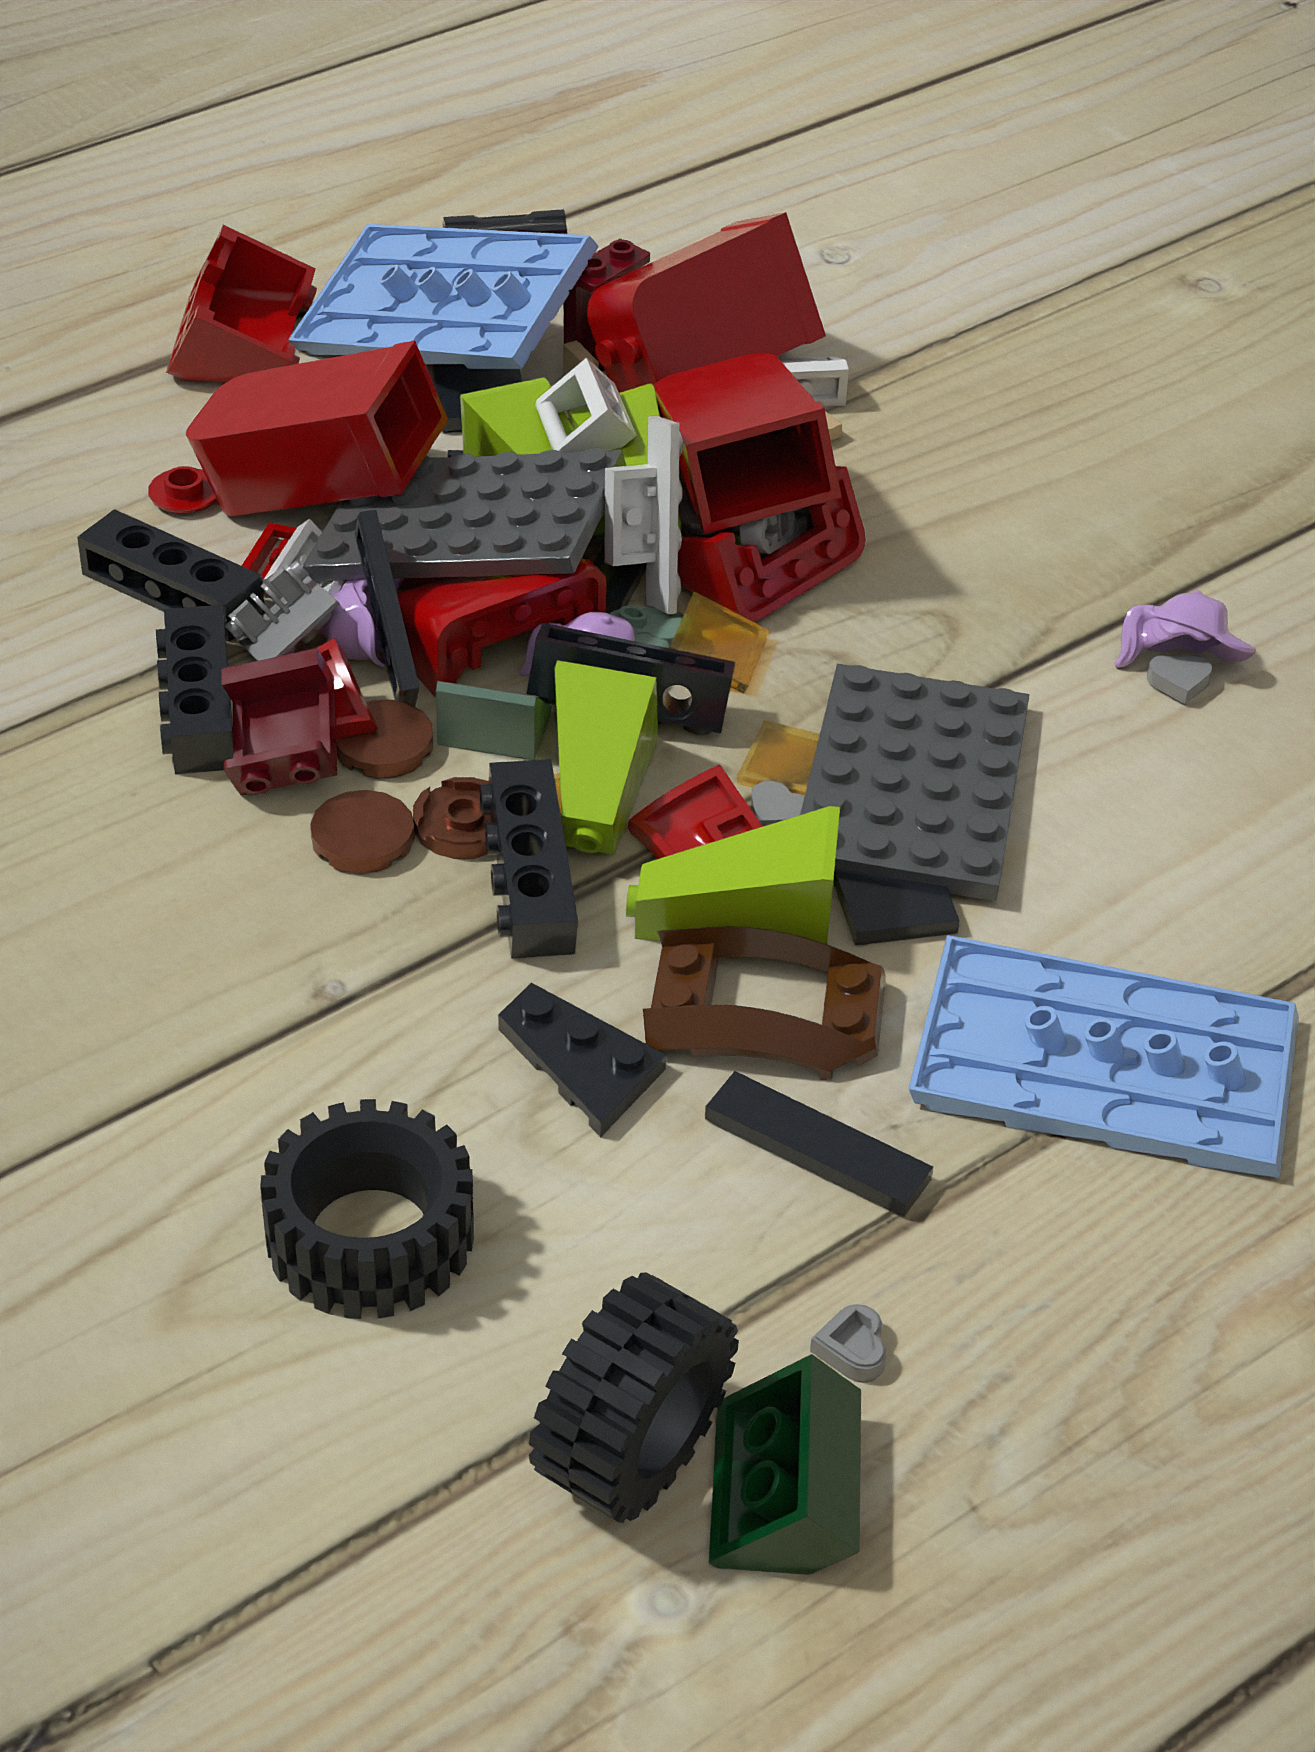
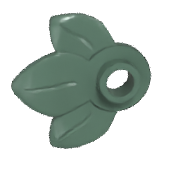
M623 606L619 610L610 613L627 620L632 625L636 642L669 648V643H700L702 640V635L696 625L685 619V615L678 611L675 614H667L655 607L641 609L636 606Z

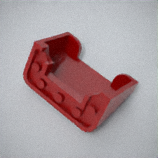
M223 224L190 292L166 373L181 380L228 382L243 374L299 364L300 357L294 355L296 346L290 344L288 339L292 335L300 309L308 310L316 295L317 287L311 285L316 268Z
M836 466L841 498L809 506L812 520L808 531L773 553L768 554L763 559L760 558L757 545L744 544L738 546L735 544L734 533L740 534V532L726 529L712 538L687 537L680 530L682 542L678 551L677 573L681 586L734 620L755 622L855 562L864 550L866 537L847 466Z
M581 558L574 573L444 577L400 593L397 596L417 678L436 698L438 681L458 684L457 680L460 674L468 666L472 670L481 667V648L534 629L541 625L542 622L550 623L555 621V624L567 625L571 620L585 613H606L605 575L591 561Z

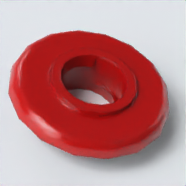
M179 466L156 476L148 486V495L155 506L168 512L178 514L193 513L207 508L216 501V496L203 470L194 467Z

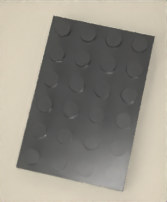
M591 448L583 452L564 453L557 450H548L540 454L520 455L514 452H504L496 456L474 457L471 454H461L453 458H430L426 456L402 494L386 497L378 495L341 501L302 566L308 572V576L314 581L364 580L365 576L355 539L357 516H359V512L377 510L393 579L574 573L605 511V468L626 466L623 450L605 451L601 448Z
M837 663L800 813L802 815L828 806L840 807L834 869L947 887L949 894L997 901L1030 694L1014 692L1006 688L995 689L965 684L955 680H938L919 677L911 673H894L869 669L861 665L850 666Z

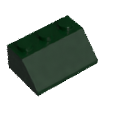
M813 1354L724 1397L721 1406L717 1407L709 1563L716 1568L810 1575L859 1553L861 1389Z

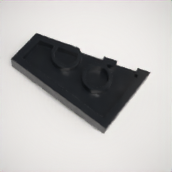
M532 982L498 1014V1030L536 1070H544L556 1082L558 1093L570 1106L576 1104L589 1117V1126L600 1138L666 1070V1054Z

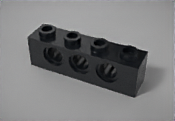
M116 509L112 510L77 537L82 575L164 612V609L223 605L224 623L226 625L231 620L228 615L247 600L261 616L264 614L250 597L254 593L264 603V591L260 587L263 584L261 574ZM225 627L226 641L230 642L235 637Z
M223 605L164 609L165 629H156L158 659L166 658V660H157L159 689H168V691L159 692L161 722L170 721V724H160L163 755L173 754L175 774L224 770V761L233 758L234 747L231 699L222 687V669L228 667Z
M542 622L535 640L526 694L538 696L544 702L556 705L555 666L557 660L656 677L658 725L663 722L681 725L684 730L697 735H708L711 732L721 734L736 662ZM673 685H680L687 688L691 696L686 699H676L668 693L667 688Z
M552 760L489 763L488 784H480L479 800L481 815H490L491 824H485L487 855H496L497 864H491L493 896H502L503 905H497L496 910L499 938L508 937L511 959L575 954L578 917Z

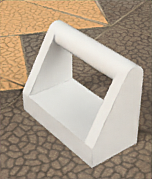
M836 356L780 359L816 402L819 401L823 407L846 406L849 368L845 359Z
M587 358L539 397L535 403L552 450H557L561 453L583 452L591 448H601L605 451L614 450L625 446L637 436L615 383ZM587 405L592 416L567 436L558 413Z

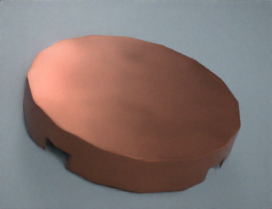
M371 700L366 702L377 723V730L336 739L337 757L342 765L352 770V765L363 769L365 776L374 778H390L410 773L420 767L422 759L427 754L430 756L433 751L432 722L422 710L409 703L396 700Z
M453 777L441 781L442 787L435 788L431 792L430 787L422 791L413 805L414 833L421 845L437 855L452 859H475L487 855L485 824H491L490 815H481L479 786L480 784H488V781L475 777Z
M350 791L332 797L315 810L310 823L314 852L319 858L322 855L329 859L330 866L346 872L369 873L386 869L392 866L391 860L398 858L401 854L403 859L410 852L415 839L411 811L401 800L378 791Z

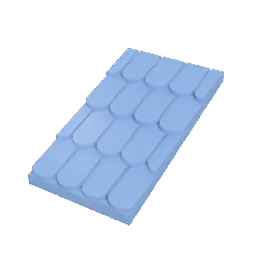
M367 224L288 341L296 346L298 351H307L310 355H349L392 347L397 343L415 340L425 364H464L468 369H522L531 355L530 352L534 351L549 327V321L554 319L569 295L568 291L572 290L586 268L588 260H591L599 246L590 235Z
M947 935L909 1091L914 1103L924 1104L927 1109L935 1112L1004 1121L1008 1128L1104 1141L1109 1147L1115 1149L1184 1158L1188 1160L1189 1165L1280 1178L1299 1015L1296 1004L1293 1002Z

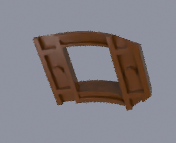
M723 926L657 931L662 944L651 1008L643 1009L645 1041L649 1046L659 1051L690 1049L692 1057L745 1056L781 1061L819 1072L821 1080L832 1079L834 1069L854 1059L857 1066L878 1056L886 975L882 966L809 938L768 929ZM752 957L799 963L828 972L822 1025L800 1017L760 1008L737 1005H711L719 958Z

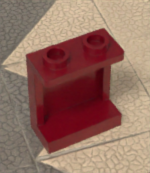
M619 238L594 253L591 260H588L586 268L572 290L568 291L569 295L563 303L564 344L577 340L599 362L595 352L596 342L587 317L590 297L601 285L649 263V251L634 245L631 241ZM599 362L598 369L602 372L605 371L604 366Z
M318 648L222 669V687L233 702L234 744L233 758L224 761V772L240 796L263 794L271 789L295 784H311L319 779L337 776L334 675Z

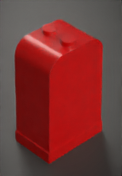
M786 212L734 222L721 228V231L603 284L593 292L587 308L588 322L596 342V356L604 366L607 377L615 383L619 393L650 383L655 386L658 381L669 375L743 355L770 353L778 356L798 346L811 344L826 337Z
M414 340L397 343L392 347L256 371L233 378L213 393L188 426L186 437L222 511L226 515L238 516L378 495L386 497L402 494L448 422V417Z
M770 353L743 355L678 372L661 379L655 384L654 389L660 416L679 423V431L683 439V450L679 456V480L686 497L698 517L704 534L841 498L825 408L819 401L816 402L776 355Z

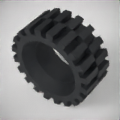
M361 1099L360 1111L347 1112L344 1102L328 1106L329 1118L320 1121L314 1112L300 1119L301 1134L297 1135L287 1129L278 1138L279 1153L269 1151L264 1162L265 1175H261L260 1190L268 1258H272L273 1272L278 1280L282 1281L288 1278L289 1292L300 1301L312 1292L314 1309L329 1314L334 1303L343 1304L345 1318L361 1319L362 1307H377L378 1319L394 1316V1303L404 1300L409 1310L413 1311L425 1305V1290L428 1288L439 1297L450 1288V1272L459 1276L467 1265V1251L472 1252L474 1242L473 1169H470V1156L465 1145L457 1147V1134L447 1124L436 1131L435 1115L423 1109L415 1118L408 1117V1105L396 1101L391 1102L389 1111H378L376 1109V1099ZM366 1190L387 1191L403 1196L414 1203L424 1214L417 1222L398 1232L367 1238L335 1234L317 1226L315 1223L320 1213L335 1200L351 1193Z
M647 1272L640 1273L638 1278L630 1276L623 1280L620 1292L613 1288L603 1297L602 1309L599 1313L592 1310L582 1322L584 1331L578 1340L570 1339L562 1352V1355L566 1356L564 1363L559 1371H552L545 1387L550 1389L547 1399L538 1403L534 1419L538 1420L540 1424L530 1432L528 1444L534 1448L529 1454L530 1464L535 1466L533 1470L620 1523H624L625 1519L632 1521L638 1518L642 1508L648 1511L657 1503L659 1491L662 1488L667 1490L676 1480V1471L682 1464L684 1466L688 1465L696 1453L693 1449L700 1435L706 1436L713 1423L709 1418L714 1408L720 1407L727 1392L722 1389L723 1384L732 1377L736 1364L730 1359L737 1353L739 1340L734 1338L738 1333V1329L731 1319Z

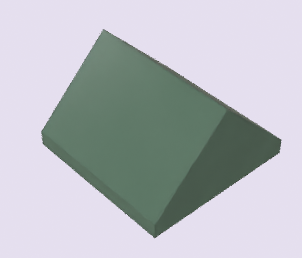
M438 681L436 688L437 743L441 746L535 760L551 716L552 706L535 696Z

